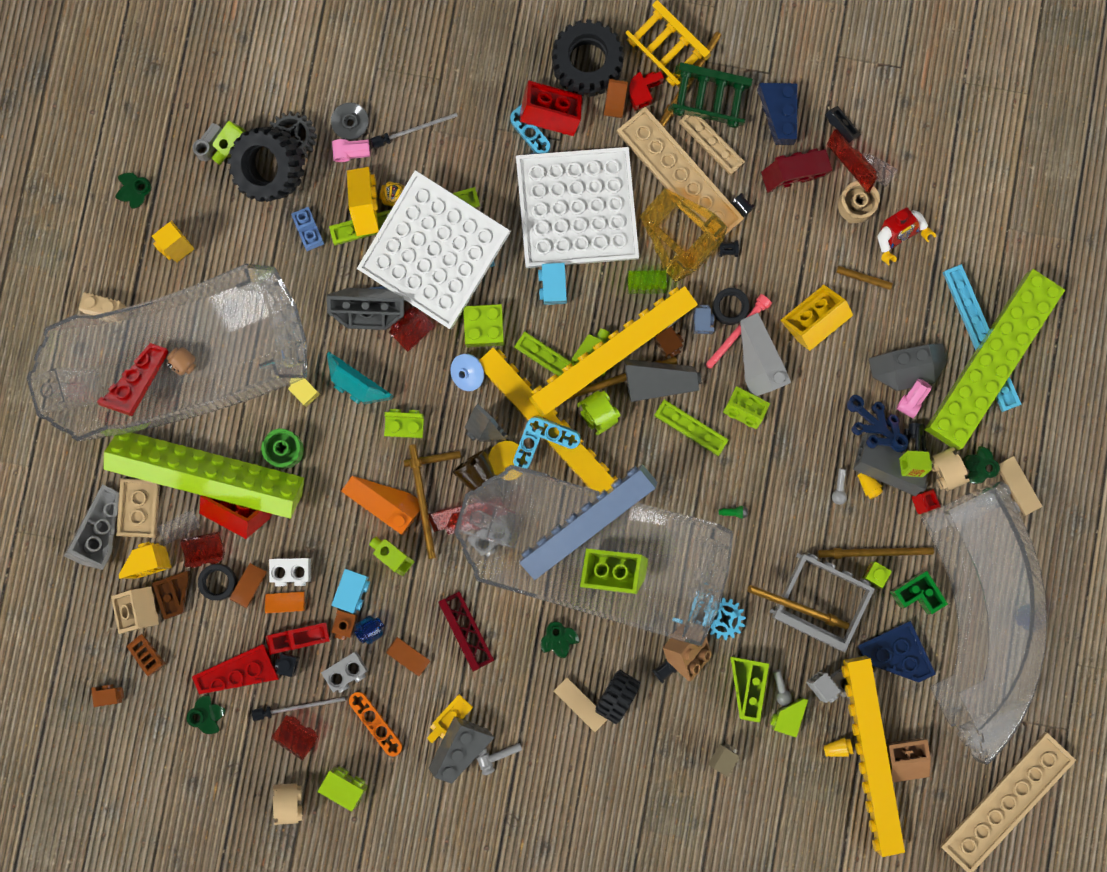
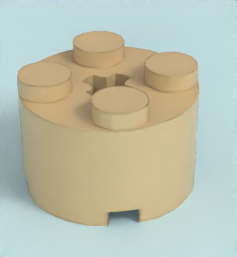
M864 181L850 183L838 199V210L841 216L849 223L867 221L878 208L880 202L879 193L872 184Z
M954 447L931 456V471L936 472L938 475L936 482L941 490L945 489L947 492L970 482L969 478L965 479L964 475L968 473L959 454L954 455L952 452L955 450Z
M297 783L273 785L274 825L296 824L302 821V805H298V801H302V786H298Z

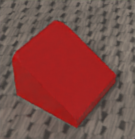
M934 489L912 496V501L918 514L940 507Z

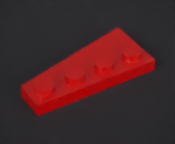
M150 343L134 360L135 364L121 374L122 378L116 384L113 383L108 389L109 392L104 397H100L97 403L100 406L133 416L169 353L167 348Z
M262 644L192 676L198 693L205 694L279 680V676L265 644Z

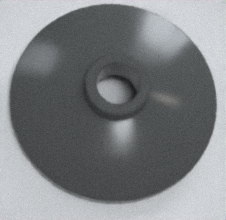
M356 103L341 104L332 113V129L336 135L343 139H357L368 128V115L364 108ZM348 121H354L352 126L347 125Z

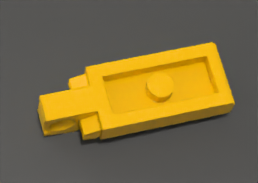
M459 694L430 727L433 732L427 739L431 743L439 736L443 739L454 716L463 719L473 706Z

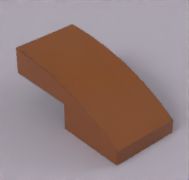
M609 79L604 110L605 116L622 118L628 82Z
M249 563L236 585L230 600L247 609L267 572Z
M399 637L395 638L386 651L389 656L417 676H420L430 663L427 657Z

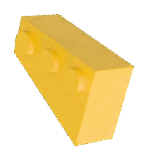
M172 220L152 235L155 240L153 245L169 261L173 259L178 263L194 250V247Z

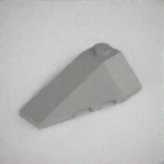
M759 313L741 320L744 379L749 392L759 396L790 384L791 381Z
M103 484L101 485L64 554L65 557L81 565L100 570L104 569L112 553L119 492Z

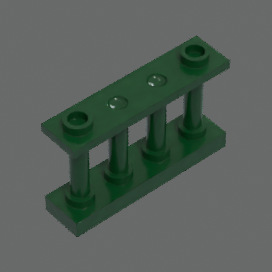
M682 62L676 66L674 74H678L681 77L677 104L673 103L670 105L668 111H672L677 116H684L686 114L726 123L731 128H738V126L745 123V119L738 118L742 92L751 87L752 78ZM691 78H696L699 82L695 108L684 106L688 80ZM709 82L716 83L717 86L713 112L702 110L706 85ZM727 86L734 87L733 89L735 90L731 116L720 114L724 88Z

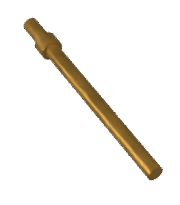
M719 32L714 33L706 46L710 53L722 36ZM703 58L698 59L695 66L703 67L706 61ZM691 78L688 80L687 90L689 89L695 78ZM679 91L672 102L666 106L664 115L659 121L663 127L674 116L672 111H668V107L673 103L677 104Z
M676 357L669 358L663 361H654L658 363L677 364ZM626 373L585 386L571 396L569 400L627 381Z
M412 444L409 445L410 468L413 469L428 559H434L436 555L420 469L422 464L421 459L418 458L417 446Z
M933 547L833 548L832 550L817 551L818 558L833 557V559H842V557L934 554Z
M753 585L748 586L747 592L822 620L829 626H837L845 630L849 628L850 624L838 619L836 615L831 613L825 614Z

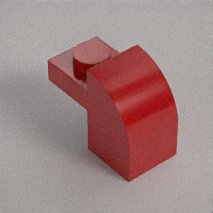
M661 71L657 73L651 72L645 78L639 72L632 78L628 95L634 111L652 104L653 98L649 89L663 84L664 77Z

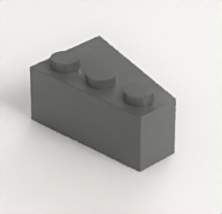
M454 716L429 766V770L435 778L452 784L494 739V736L487 728Z

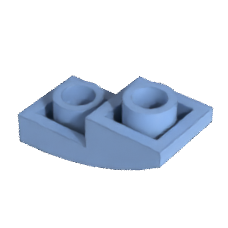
M309 207L291 214L306 251L324 245Z

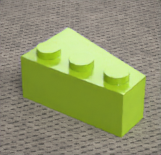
M731 656L740 719L760 723L770 663Z

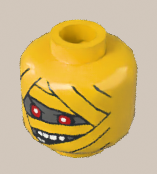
M388 181L385 185H382L379 199L382 200L384 205L393 207L405 186Z

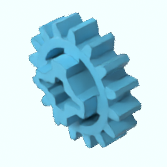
M721 598V603L715 599V605L708 604L710 610L704 611L708 615L707 618L703 619V621L708 622L705 629L711 628L709 634L713 635L716 633L717 639L721 635H723L724 640H727L728 635L731 638H735L734 632L740 634L741 631L738 628L745 627L741 623V620L746 619V617L741 616L744 609L738 610L739 603L733 605V599H729L726 602L725 598ZM723 606H729L733 611H725ZM716 609L717 615L715 619L712 620V614ZM722 613L724 616H729L727 624L720 622ZM737 617L736 625H735V627L733 628V626H732L733 619ZM722 626L726 632L718 631L715 627Z

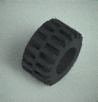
M622 670L617 671L600 698L595 712L614 724L619 723L635 698L641 682Z

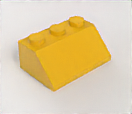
M822 285L784 316L781 322L794 338L810 351L851 318L853 313L844 298L827 286Z
M150 542L139 544L138 548L130 553L119 573V579H138L171 569L172 566L166 546Z

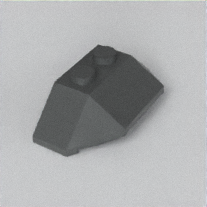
M346 288L327 294V314L333 316L348 329L386 330L404 316V297L388 289Z
M943 343L927 344L893 351L868 359L872 377L896 391L912 388L917 379H923L928 384H934L947 363Z

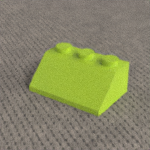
M586 548L580 587L637 594L646 578L648 558L640 554Z

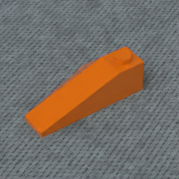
M351 476L341 490L349 498L403 536L420 513L418 498L411 493L362 478Z

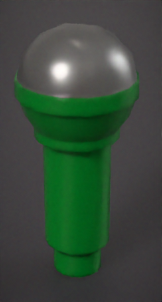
M745 506L719 509V515L736 516L744 519L748 515V509Z

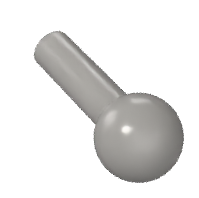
M839 468L837 488L832 494V501L837 505H842L847 500V494L844 491L846 469Z
M778 669L773 671L779 692L776 699L780 705L787 706L792 701V695L786 691L781 670Z

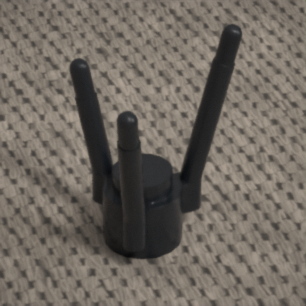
M909 423V429L904 430V435L907 439L910 436V440L915 441V451H919L921 441L922 451L927 452L925 425Z

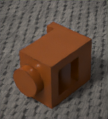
M337 610L331 632L335 633V638L346 640L347 637L352 638L358 615ZM342 622L347 624L344 630L340 628Z
M114 684L91 688L94 707L122 703L124 698L123 688H114Z

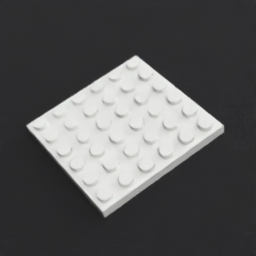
M629 147L516 155L526 268L542 267V264L551 263L574 265L639 259Z
M414 171L357 269L390 291L403 296L404 300L445 327L452 329L511 230L418 171Z

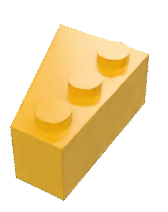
M369 167L347 170L348 205L356 235L378 233L377 191L374 186L376 185L375 174H371Z

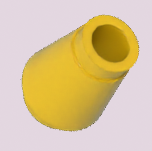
M862 473L857 475L865 496H868L870 500L883 493L882 485L876 479Z
M844 737L824 745L826 757H849L850 754H854L850 738L845 739Z

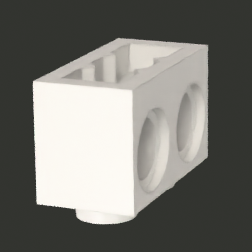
M269 559V582L275 583V586H287V582H294V586H306V582H311V559ZM280 567L285 570V575L282 578L276 575V571ZM298 567H303L305 571L304 576L301 578L297 577L295 573Z

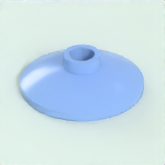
M461 354L452 361L450 368L451 377L460 389L474 391L482 385L484 369L481 362L475 356Z

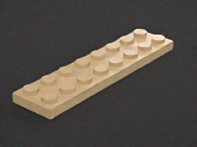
M646 107L617 130L616 133L714 244L744 220L743 216Z
M1045 732L946 838L940 847L966 872H974L1074 764L1076 759Z

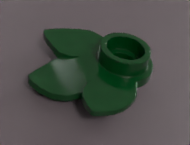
M134 173L119 175L118 179L123 184V187L117 192L115 198L122 202H129L131 209L140 207L144 203L145 196L151 191L150 181L144 177L138 178ZM141 185H145L144 190L139 189Z
M979 446L977 455L972 454L962 458L965 467L970 471L966 479L969 478V483H983L987 478H994L1000 472V465L993 459L992 452L988 448ZM988 465L993 466L991 472H988L986 469Z
M553 621L547 625L546 635L541 639L540 645L543 653L553 650L558 657L566 658L570 649L569 645L579 643V637L572 628L564 627L562 623ZM559 629L558 634H553L552 631Z
M207 695L200 697L196 701L195 707L187 713L186 719L190 726L198 727L201 732L216 734L220 731L216 721L223 717L226 710L220 705L211 704V697ZM195 714L200 715L199 721L194 719Z

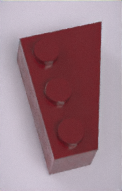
M818 148L805 154L797 152L790 157L785 155L778 156L773 163L761 171L766 191L770 193L778 186L783 185L784 188L790 187L791 183H804L822 178L833 170L826 149L818 151Z

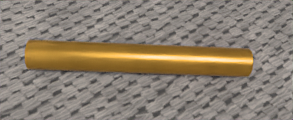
M838 266L836 270L838 274L891 290L893 285L891 282Z
M454 451L419 457V459H421V464L423 465L461 458V452ZM411 459L403 460L404 467H410L409 461Z

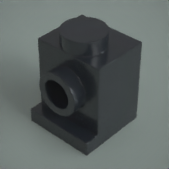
M281 653L275 664L277 674L288 677L296 676L300 657Z

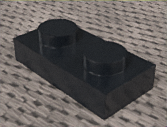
M838 106L830 109L825 114L829 123L839 131L841 138L847 141L848 144L861 136V133Z

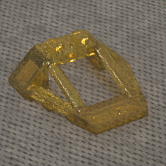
M666 188L640 215L647 234L651 237L655 246L654 250L659 255L662 268L674 282H678L695 272L720 246L728 228L714 212ZM676 206L704 231L686 252L659 227V224ZM692 210H694L695 212H697L698 214H700L701 216L705 217V218L708 219V220H707L706 222H704V221H703L697 214H695ZM658 237L679 256L675 255L671 260Z

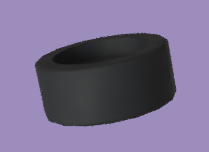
M726 288L716 295L712 304L713 314L719 322L726 325H735L746 317L749 310V300L741 290ZM726 296H735L742 304L741 312L735 317H727L720 310V302Z
M212 564L205 567L198 577L200 593L210 600L229 598L237 585L235 573L230 567L223 564ZM214 571L225 573L229 580L227 589L220 594L210 592L206 585L208 575Z

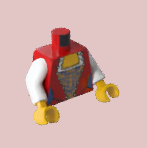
M905 207L884 221L877 237L881 252H884L881 260L887 265H890V259L893 262L897 261L896 256L890 253L889 250L919 233L920 230H922L921 236L927 242H929L927 238L930 234L934 238L936 237V234L928 227L925 218L920 212L910 211L908 207Z

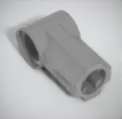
M212 123L201 139L196 140L193 144V151L201 161H208L213 156L215 147L212 144L222 131V128L217 124ZM201 148H207L204 153H199Z

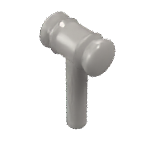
M520 743L491 755L487 753V748H485L476 757L480 770H482V775H489L495 771V768L492 767V762L522 751Z

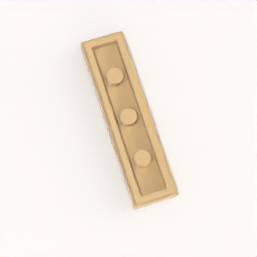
M685 115L679 121V124L730 176L744 164L745 161L703 118Z

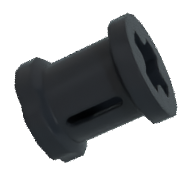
M743 193L739 194L731 202L743 218L755 207L744 198Z
M738 240L734 242L718 241V257L723 255L738 257Z
M664 659V663L658 668L651 670L661 683H664V680L672 673L677 672L667 662V659Z

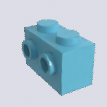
M565 263L542 264V270H538L539 281H543V288L539 289L540 300H544V305L567 304Z
M345 569L331 606L353 614L357 610L360 611L364 601L361 597L363 592L368 591L370 585L369 577Z

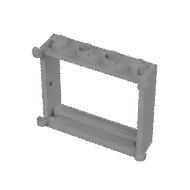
M797 553L798 563L781 597L788 599L805 561L866 590L844 638L838 637L783 610L784 606L780 604L777 605L775 610H770V613L773 614L772 618L841 652H845L875 588L870 587L871 583L860 578L858 581L852 578L853 574L843 570L840 572L836 570V566L827 561L824 564L817 561L818 557L813 554L801 555Z

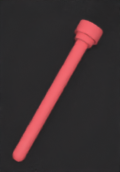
M760 294L756 299V306L745 318L760 313L765 309L767 310L772 305V302L766 296ZM740 324L707 361V368H712L741 335Z

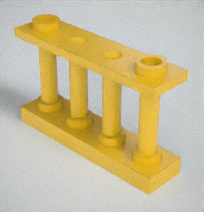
M656 0L652 4L654 9L653 15L634 35L627 30L625 32L628 37L626 41L633 48L637 46L667 76L666 81L672 87L676 85L680 88V81L678 80L680 75L672 74L665 66L684 46L690 45L694 49L692 51L693 54L684 62L686 64L693 65L701 58L707 61L711 53ZM663 18L668 23L666 28L645 48L638 40L658 20ZM677 32L681 36L679 38L680 41L658 61L652 53L671 33Z

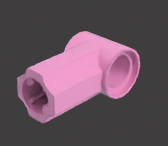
M338 139L332 141L333 160L335 162H347L353 158L370 157L369 140L348 141L346 139Z
M917 379L908 394L902 397L896 409L913 419L919 412L922 402L931 391L932 386L923 379Z

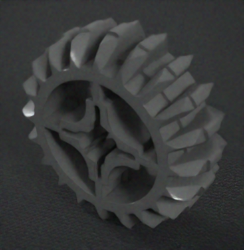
M289 111L288 116L282 112L281 119L275 116L277 122L270 121V125L273 128L282 129V132L287 131L291 136H295L298 142V149L301 148L303 152L301 156L304 155V157L308 158L307 151L313 152L311 146H316L317 144L314 141L317 138V134L314 133L316 128L312 126V121H307L306 115L301 117L299 112L294 116L292 111ZM293 124L292 127L285 128V126ZM302 128L306 130L305 141H302L299 137Z

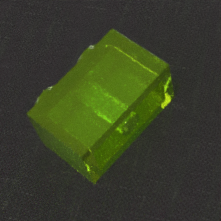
M666 270L628 271L627 294L666 293Z

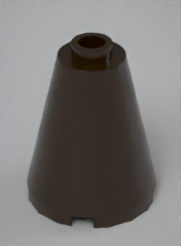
M482 450L472 455L464 464L461 463L453 470L455 476L486 504L491 503L494 505L502 499L500 496L503 493L485 451Z

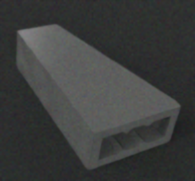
M630 359L624 360L631 402L699 391V384L702 383L700 372H697L694 366Z
M865 433L861 437L853 470L913 496L926 489L928 484L926 480L927 474L924 477L901 475L899 458L903 455L901 452L893 450L890 446L877 445L876 448L868 447L866 440L871 435L881 438L876 433Z

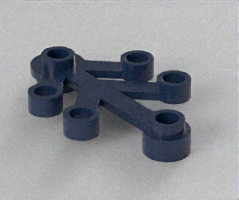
M852 395L847 401L848 410L858 412L871 424L867 425L856 422L851 428L852 432L855 435H861L863 432L883 434L886 437L878 438L875 435H871L866 440V444L870 448H876L877 445L890 446L897 452L905 451L908 447V439L900 433L899 418L891 414L885 419L884 404L875 402L871 410L876 414V419L863 407L864 400L862 397ZM887 425L891 427L892 432L887 429Z

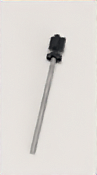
M455 113L390 136L385 133L383 138L379 135L370 140L373 148L376 149L384 146V142L390 144V139L458 116Z
M345 697L271 710L270 707H267L266 711L263 708L252 710L253 721L264 720L265 716L272 718V714L342 702L345 701Z

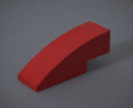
M326 622L265 636L269 655L330 642Z

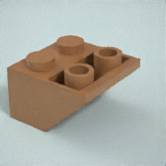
M684 622L662 647L667 662L690 682L712 657L704 628Z
M916 738L886 743L893 783L930 777L931 757L927 739Z

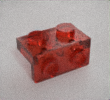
M414 307L408 309L404 317L391 326V330L388 333L408 352L435 325L421 310Z
M220 532L181 539L180 542L185 557V568H197L206 563L216 564L223 560L225 555Z
M286 715L271 739L303 761L317 742V733L312 728H306L301 725V722L296 717Z

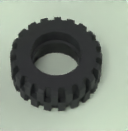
M586 19V23H582L581 20L575 21V26L571 24L566 26L565 32L561 31L558 34V39L554 41L552 50L554 75L556 79L560 80V85L563 88L568 87L569 92L574 93V91H577L583 97L584 93H589V97L595 96V92L602 94L608 88L609 79L618 80L624 60L623 45L619 41L617 33H612L610 26H602L603 22L597 21V23H592V19ZM581 45H593L602 50L605 55V63L596 71L583 72L571 64V52Z
M261 127L245 131L240 135V138H236L234 141L235 146L231 147L229 151L231 157L228 158V164L231 165V169L228 170L229 174L233 175L234 179L232 181L234 185L239 186L238 190L242 194L247 193L246 197L259 202H268L287 197L288 194H292L296 190V187L302 182L299 178L304 176L305 170L302 169V165H305V159L301 158L303 152L301 148L298 149L296 139H290L291 134L287 131L282 132V129L277 127ZM262 146L270 149L277 160L278 170L272 182L262 178L256 168V155Z

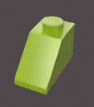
M800 698L778 709L776 714L773 713L771 717V729L797 738L808 700Z

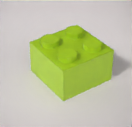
M502 304L465 306L463 311L466 348L504 346Z
M338 766V768L333 767L328 772L317 792L352 812L357 807L368 787L365 784L366 781L358 776L354 778L348 775L349 771L341 766Z

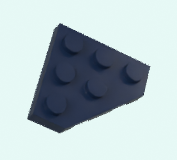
M907 621L857 645L862 656L871 658L872 666L918 683L936 675L911 621Z

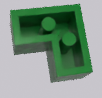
M928 571L919 572L889 591L900 608H906L918 600L926 614H934L948 605Z

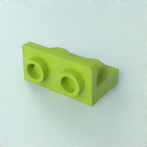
M736 386L723 413L730 418L744 423L748 427L757 429L763 421L770 403Z
M389 409V412H385V437L423 439L424 415L420 414L419 410H409L408 413H401L400 409Z

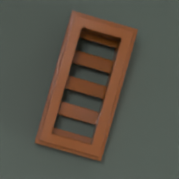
M140 634L126 646L148 677L152 676L166 664L143 634ZM142 641L143 645L135 650L134 647ZM144 648H147V651L144 654H142L141 656L138 654ZM151 654L152 657L145 662L143 659ZM155 660L156 663L149 668L148 664Z

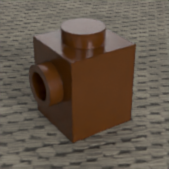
M672 326L654 337L665 358L668 356L673 358L681 353L680 349L683 347L682 343L684 340L679 332L675 333Z

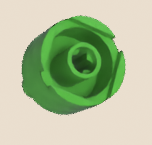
M286 429L272 430L267 434L261 445L264 459L269 464L280 469L294 467L301 461L304 448L301 439ZM282 445L286 447L284 453L279 451V449L282 448Z

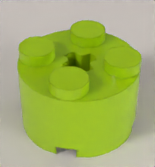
M596 391L577 403L578 408L581 406L583 409L580 413L591 430L594 428L597 430L596 435H600L617 424L618 418L621 416L618 409L610 404V398L605 391Z

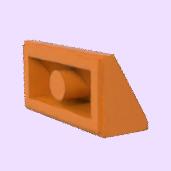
M305 592L265 595V613L305 611Z

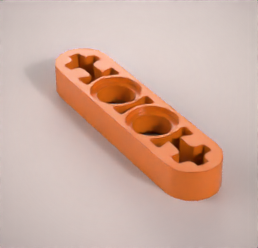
M363 692L353 693L349 698L351 708L387 755L391 757L399 755L403 748L399 738ZM355 696H361L363 698V700L361 701L363 706H366V704L369 705V707L364 709L362 713L359 712V710L362 709V707L359 704L355 705L353 703L355 701ZM367 711L375 713L374 721L368 722L365 719L364 715ZM379 726L387 729L385 737L377 735L376 730ZM392 735L393 738L390 741L392 744H398V751L395 752L393 750L390 752V744L388 742L384 744L382 741Z

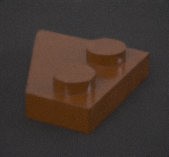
M189 571L152 583L164 620L184 613L190 576Z

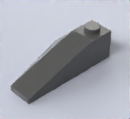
M477 404L465 425L467 430L465 434L472 441L475 439L479 442L507 441L509 436L505 432L503 433L504 430L494 418Z

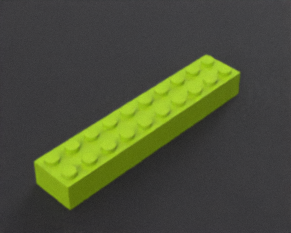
M1034 269L1025 274L924 429L949 447H954L955 451L964 448L1065 292V289Z
M119 429L104 451V470L290 519L303 493L304 477Z

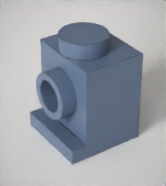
M700 305L699 308L694 310L693 334H713L714 327H710V325H714V314H711L710 306Z

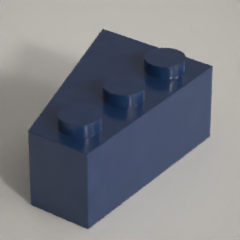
M759 83L757 92L760 96L775 145H794L797 140V83Z

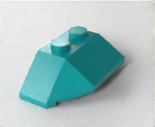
M331 352L327 353L331 381L335 384L334 388L343 394L346 391L351 395L349 398L357 404L360 402L371 404L392 400L394 396Z

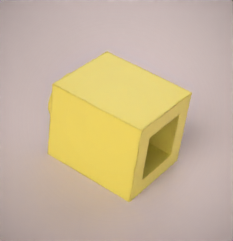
M303 376L294 378L288 388L305 407L310 405L320 395Z

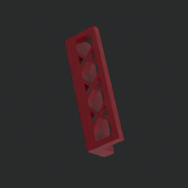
M460 591L438 601L472 671L474 672L493 662L494 659ZM458 597L461 602L460 610L451 609L448 601ZM453 612L458 613L457 619ZM460 614L469 618L468 629L459 625ZM471 624L475 631L470 630ZM469 632L477 634L479 638L477 646L468 643L467 636ZM478 649L485 651L489 658L480 664L475 657Z

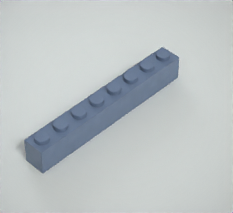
M643 464L638 468L636 466L632 467L626 473L627 476L625 478L615 480L611 484L612 488L608 491L602 490L596 496L597 499L595 501L585 503L581 507L582 511L578 514H571L566 519L567 522L562 526L558 524L551 530L552 534L548 537L545 535L536 542L537 545L534 548L528 547L523 551L519 563L534 580L656 488L658 482Z

